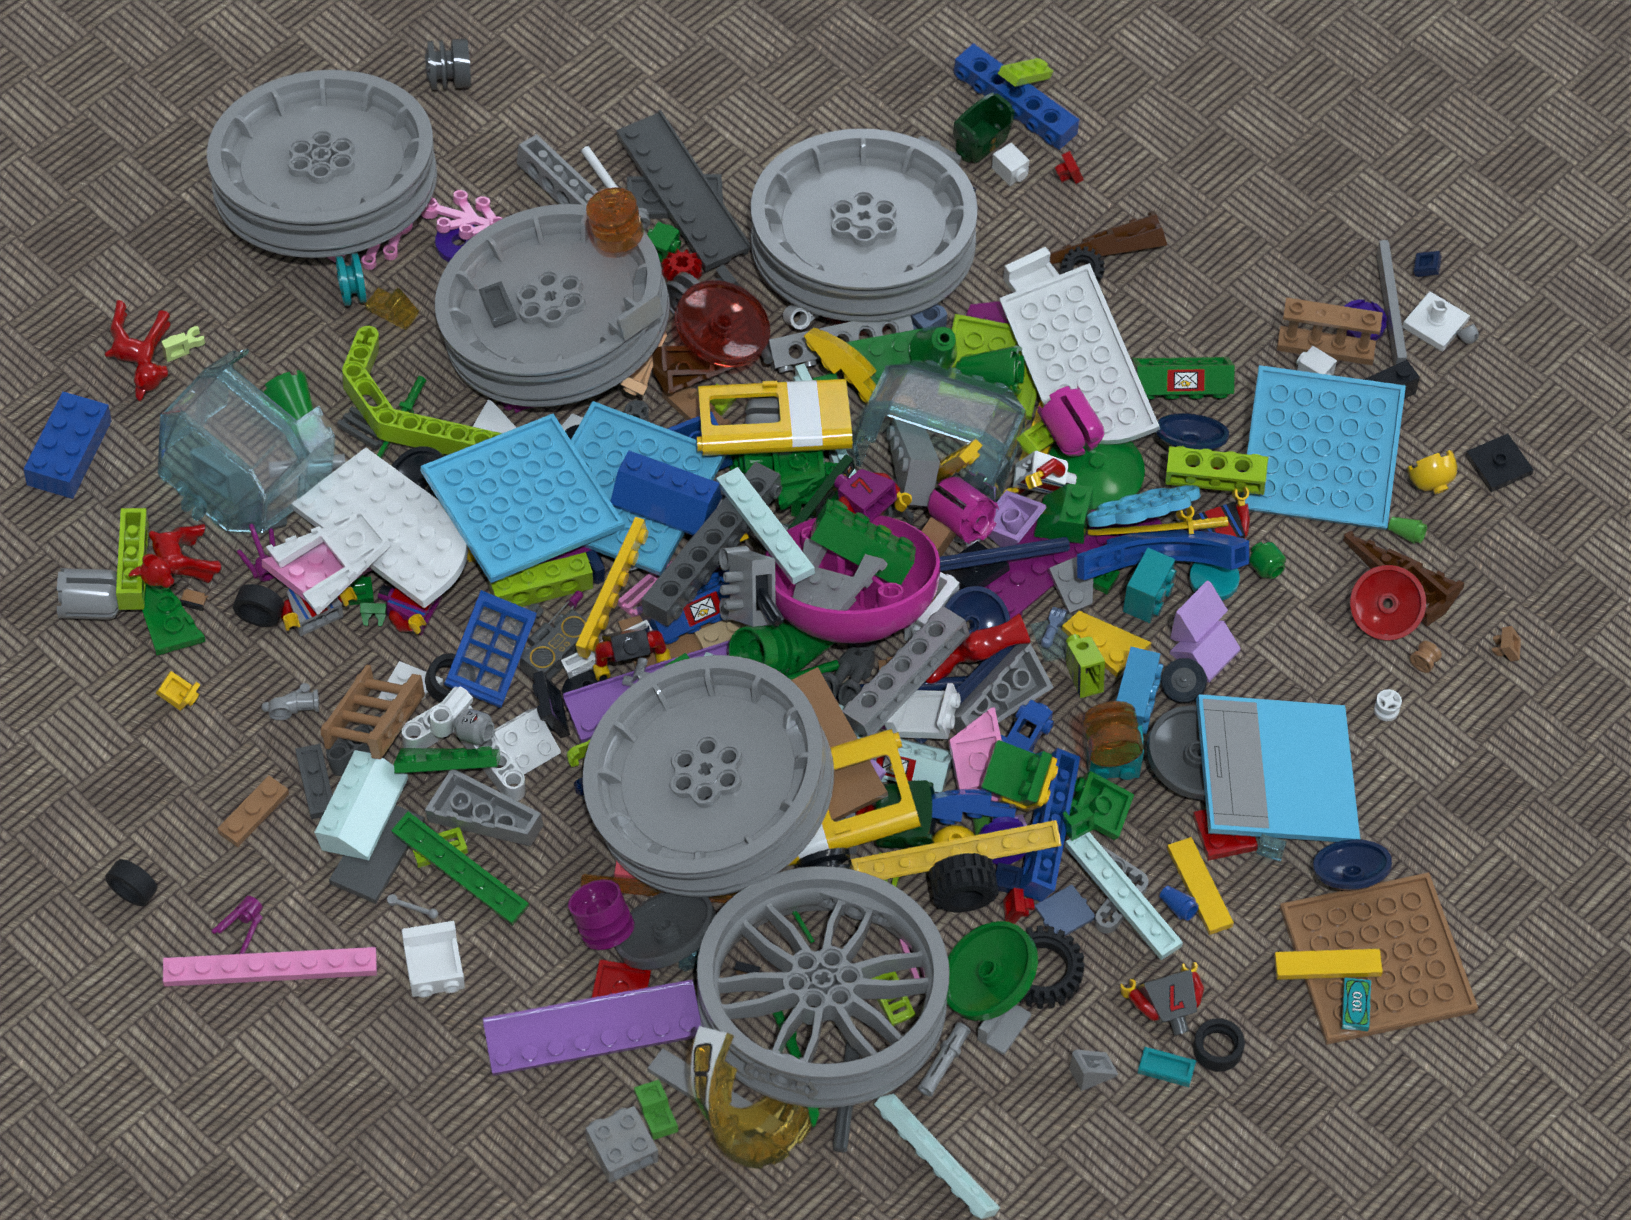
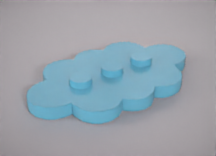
M1185 485L1172 489L1156 488L1141 494L1128 495L1120 500L1100 504L1096 511L1087 515L1088 525L1091 527H1102L1115 523L1132 524L1147 518L1166 515L1170 511L1182 510L1191 506V501L1200 498V489L1196 485Z

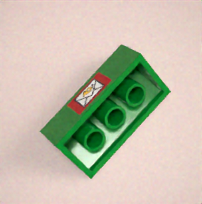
M1229 357L1132 358L1133 366L1148 399H1154L1155 395H1165V398L1177 399L1179 395H1189V398H1203L1204 394H1213L1214 398H1227L1228 394H1234L1235 365Z

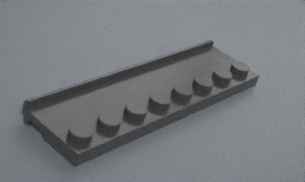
M661 110L654 115L616 130V136L693 253L696 252L697 259H701L705 271L731 261L732 257L741 253L743 255L748 254V250H750L749 241Z

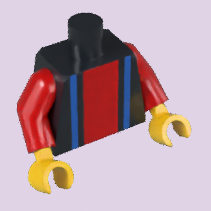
M1245 486L1243 487L1244 495L1242 498L1238 496L1237 488L1233 489L1232 497L1238 501L1237 505L1231 502L1194 515V508L1189 506L1185 508L1187 511L1186 516L1183 514V510H1177L1176 517L1187 522V517L1191 516L1192 520L1227 516L1228 526L1196 529L1194 531L1221 533L1245 539L1248 536L1250 525L1248 504L1245 503V499L1249 496V489Z
M649 625L602 635L603 641L598 643L595 648L593 671L597 681L602 675L610 678L608 661H622L649 655L655 651L657 664L671 659L670 650L667 649L661 632L658 630L650 631Z

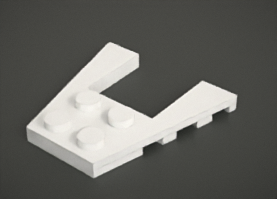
M364 509L334 520L333 525L325 528L318 526L310 529L312 533L299 538L295 535L285 539L286 543L275 547L271 544L266 547L271 557L282 568L324 542L344 568L303 593L305 600L317 615L391 546L387 537Z

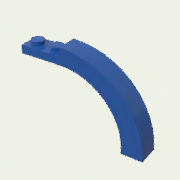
M1164 530L1127 534L1107 539V545L1077 554V578L1087 580L1126 566L1139 564L1147 548L1174 558L1175 561L1200 562L1233 570L1249 564V540L1206 531H1194V534H1189L1188 530Z

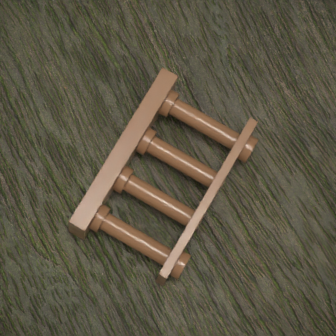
M1286 297L1283 320H1288L1289 326H1280L1277 351L1301 354L1302 352L1307 353L1314 346L1335 360L1373 365L1376 340H1370L1371 334L1380 335L1383 312ZM1299 322L1313 324V329H1299ZM1323 326L1338 328L1337 333L1322 332ZM1347 330L1362 332L1361 337L1346 336Z
M366 665L361 673L356 676L354 683L329 719L321 727V736L323 737L325 748L330 749L337 738L367 743L370 748L371 758L381 760L425 696L422 676L412 674L403 685L373 679L371 665ZM371 689L398 694L392 701L367 696ZM360 705L387 710L381 717L356 712ZM349 721L375 726L374 730L370 733L345 729Z

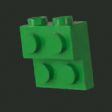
M1089 771L1083 777H1078L1074 788L1076 794L1072 799L1069 816L1075 814L1074 806L1076 805L1080 806L1082 810L1089 808L1094 814V830L1116 840L1122 831L1134 794L1092 771Z

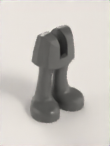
M851 646L838 659L839 667L835 675L830 672L822 673L834 697L836 698L838 695L841 705L846 706L849 701L853 700L862 690L859 684L860 681L870 677L875 662V654L872 651L865 650L859 656V647ZM848 675L851 676L850 679H848V680H846V681L844 682V680L846 679V677H847Z

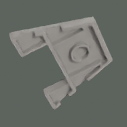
M806 538L803 553L815 567V574L795 585L793 598L803 603L825 609L848 610L856 601L854 597L863 587L868 588L873 582L871 578L879 569L883 571L887 566V562L884 559L865 554L853 577L818 568L828 548Z

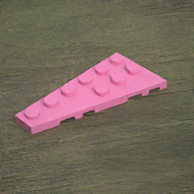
M324 542L282 568L279 567L272 557L262 559V567L304 600L303 593L344 568ZM368 567L361 575L366 574L372 569Z

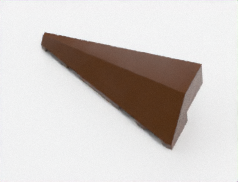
M1151 211L1147 217L1138 220L1136 218L1131 219L1129 223L1114 226L1082 239V243L1073 246L1069 244L1061 250L1051 252L1050 263H1061L1065 254H1068L1071 249L1075 251V248L1080 246L1081 250H1083L1084 246H1087V251L1090 252L1093 248L1096 250L1095 255L1100 254L1104 256L1167 246V242L1156 212Z
M757 344L660 346L653 352V372L664 392L671 394L701 380L735 368L740 364L754 360L761 356Z
M1352 531L1344 534L1343 541L1370 569L1382 565H1394L1408 570L1420 581L1426 596V609L1421 622L1426 627L1447 613L1464 588L1462 581L1458 580L1455 582L1446 578L1443 572L1437 571L1435 573L1424 568L1423 563L1390 548L1388 550L1376 546L1375 542L1370 539L1365 541L1354 536Z

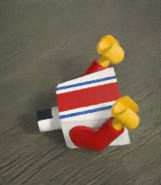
M1034 451L1016 463L1013 488L1006 490L1018 495L1026 490L1049 494L1067 484H1075L1077 476L1067 472V461Z

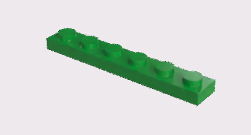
M409 811L391 830L394 836L512 926L529 907L528 902Z

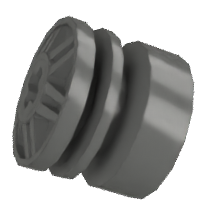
M467 38L452 39L450 50H446L443 40H439L440 51H434L433 40L427 41L425 63L426 75L430 82L431 90H437V79H442L443 89H447L448 78H453L456 88L471 87Z

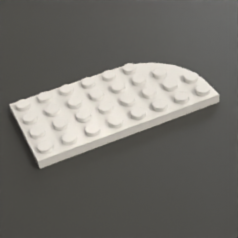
M1090 263L999 298L1017 344L1022 347L1021 353L1024 355L1025 363L1043 406L1051 400L1049 395L1065 386H1069L1070 389H1077V386H1079L1104 426V437L1099 444L1125 443L1160 430Z
M364 448L291 503L296 513L315 527L320 526L321 528L333 525V521L364 509L387 537L391 545L369 567L423 608L446 592L456 582L465 567L468 546L439 500L367 448Z

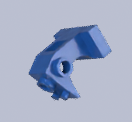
M1030 700L1026 706L1021 705L1016 714V723L1007 738L1001 735V740L1033 753L1034 747L1042 733L1047 735L1054 725V721H1052L1053 711L1045 704L1037 703L1033 700ZM1027 721L1037 725L1030 739L1019 733Z

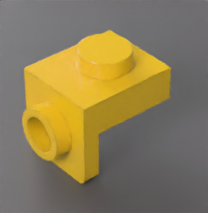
M170 671L155 694L181 711L187 704L191 707L199 696V693L196 691L200 684L195 682L191 685Z

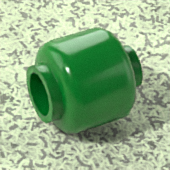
M1259 542L1252 547L1249 564L1260 577L1274 579L1285 570L1286 557L1273 542Z

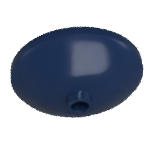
M1178 413L1164 416L1157 421L1160 430H1157L1156 434L1164 443L1171 447L1184 446L1189 449H1210L1213 451L1222 447L1229 439L1228 428L1210 417Z
M971 586L960 589L949 598L944 606L970 623V634L976 630L995 627L1010 620L1008 609L1003 600L995 592L985 587Z
M1351 839L1339 841L1323 848L1314 858L1313 867L1316 877L1324 884L1339 890L1355 891L1372 887L1385 879L1391 871L1392 858L1389 851L1380 844L1368 840Z

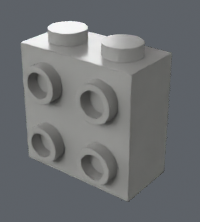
M635 1106L628 1109L621 1108L613 1116L604 1120H594L586 1127V1140L609 1183L658 1162V1149Z

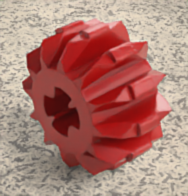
M676 249L675 254L668 252L667 258L663 259L662 275L664 279H667V282L673 281V278L680 272H686L696 279H701L702 262L701 259H697L696 252L689 254L688 249L684 252Z

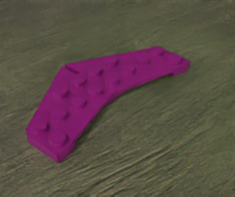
M1153 517L1132 524L1115 523L1102 527H1091L1088 525L1087 530L1159 525L1162 523L1158 517ZM1038 519L1018 544L1049 540L1047 538L1035 537ZM1086 532L1084 544L1070 542V550L1068 552L1006 561L1009 564L1010 570L985 588L995 592L1003 600L1008 609L1010 619L1018 613L1022 616L1025 609L1054 586L1048 572L1050 567L1077 557L1079 553L1107 545V539L1133 533L1088 535V532Z

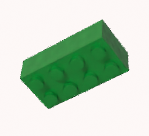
M828 499L813 524L810 539L857 565H860L865 554L884 559L887 562L886 568L883 571L879 569L875 575L890 583L901 585L915 561L916 547L913 546V542L905 537L898 538L891 534V530L884 525L879 524L877 526L869 522L870 519L862 513L857 512L855 514L847 510V506L838 500L833 502Z

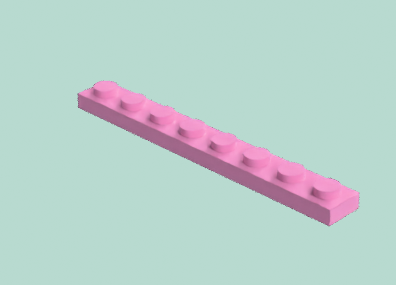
M376 947L163 958L164 987L377 976Z

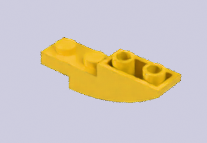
M812 328L804 335L806 344L821 357L823 366L827 370H831L833 374L842 369L845 379L850 384H854L859 391L860 398L865 403H869L872 407L885 396L871 379V376L877 370L851 345L817 328Z

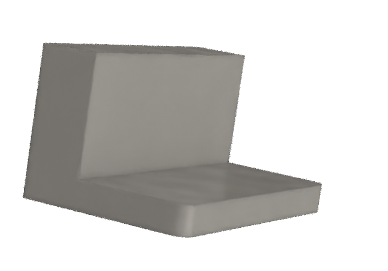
M1016 1005L999 1017L984 1020L979 1027L977 1040L998 1053L1005 1055L1030 1020L1031 1013Z

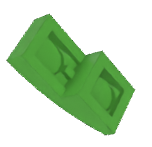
M660 1080L634 1087L637 1101L652 1139L655 1140L678 1132V1125L671 1112L668 1098Z

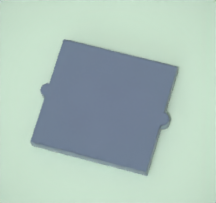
M1073 885L1034 905L1035 910L1044 921L1043 925L1054 927V933L1058 934L1060 929L1065 931L1064 937L1095 920V914L1086 904L1087 899L1082 898Z

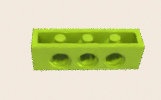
M1169 446L1165 484L1175 486L1196 485L1199 488L1233 491V489L1237 488V491L1244 493L1243 487L1245 486L1251 494L1264 495L1268 457L1259 454H1237L1233 451L1218 452L1210 449L1199 450L1189 449L1184 446Z
M121 508L116 597L119 610H144L146 583H144L141 577H129L128 575L131 570L142 565V558L147 554L149 523L146 508Z
M586 552L534 565L493 583L489 581V591L494 596L524 607L574 594L576 591L582 592L593 589V572Z

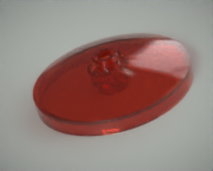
M708 280L691 286L682 295L675 310V325L683 343L696 356L713 365L729 368L748 365L762 354L770 338V323L762 305L748 291L729 282Z

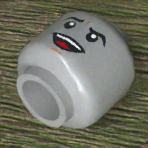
M467 709L455 719L454 727L456 734L462 741L474 745H482L489 741L494 733V723L487 713Z

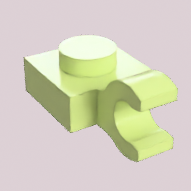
M198 326L190 328L187 335L183 332L161 341L163 355L167 362L190 354L189 349L205 344L204 336L194 337L200 334Z

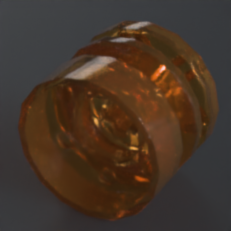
M607 188L597 192L589 199L586 213L594 242L599 249L609 253H620L634 248L641 241L644 235V228L641 216L639 215L637 201L632 192L624 188Z
M1121 701L1105 702L1090 708L1083 715L1082 722L1085 728V736L1088 739L1089 756L1094 764L1105 767L1121 766L1132 762L1143 753L1142 737L1138 730L1139 723L1136 718V709L1133 705Z

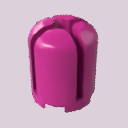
M1069 386L1058 389L1049 395L1051 400L1043 408L1040 405L1038 406L1037 412L1062 453L1069 457L1085 454L1084 446L1088 451L1093 450L1104 437V426L1079 386H1077V389H1070Z
M952 476L943 479L938 484V487L946 492V495L953 502L934 489L931 492L927 506L930 515L955 532L959 538L968 544H971V541H975L978 538L984 540L997 524L994 522L996 508L999 510L997 503L962 478Z

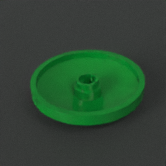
M1131 441L1120 444H1099L1091 451H1088L1084 446L1085 454L1072 457L1063 454L1057 443H1055L1049 453L1050 456L1068 462L1067 472L1077 476L1075 485L1093 487L1092 510H1097V507L1105 502L1116 501L1128 495L1139 494L1142 489L1145 465L1141 453Z
M1005 921L986 923L966 934L955 945L948 956L949 985L947 1004L960 1016L974 1021L990 1020L1011 1010L1026 995L1037 972L1038 952L1032 938L1016 924Z

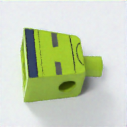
M1077 634L1069 636L1066 640V665L1079 697L1084 698L1104 692L1105 660L1092 637L1080 638Z

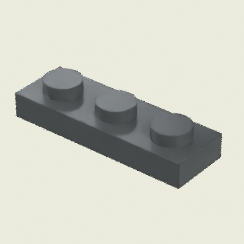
M321 743L295 749L311 819L323 816L333 796Z

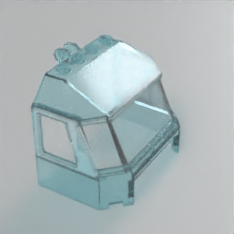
M243 349L240 352L230 351L206 367L178 398L160 414L158 474L163 481L171 484L181 496H185L181 501V509L187 512L193 508L192 518L194 520H201L207 514L216 525H220L226 531L251 532L249 525L253 524L257 533H263L293 512L292 503L300 499L332 473L335 435L331 427L326 428L320 417L324 414L319 406L299 420H296L234 370L233 364L249 354V349Z
M914 360L886 365L864 409L852 442L856 466L861 467L870 442L875 443L885 416L927 428L928 432L934 434L939 432L967 442L977 439L983 446L977 451L980 456L972 463L969 473L973 476H977L978 473L984 477L983 483L989 486L990 499L997 502L1002 495L1020 447V443L1016 438L1025 432L1027 428L1026 410L1012 390L1002 383L996 382L992 384L977 375L970 377L962 374L960 370L955 368L945 369L939 367L936 362L930 360L925 362Z

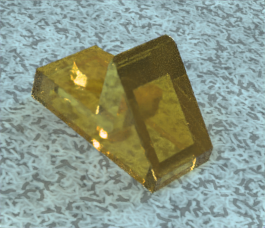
M378 287L365 303L366 310L404 330H407L419 315V310L398 287L392 294Z

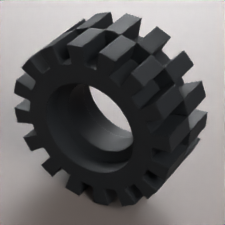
M1078 246L1075 248V251L1071 249L1068 254H1065L1060 267V275L1073 270V266L1076 263H1090L1099 284L1104 274L1105 268L1103 267L1105 263L1104 260L1101 261L1102 256L1100 254L1095 255L1096 250L1093 248L1090 252L1087 251V246H1084L1083 250Z

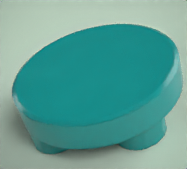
M1195 562L1190 570L1189 583L1192 590L1196 592L1208 580L1212 583L1223 601L1237 592L1240 574L1237 568L1230 570L1212 564Z

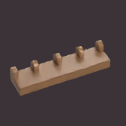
M685 387L671 394L662 392V398L686 420L700 416L699 395L695 388ZM710 403V411H712L718 425H731V421L721 417Z

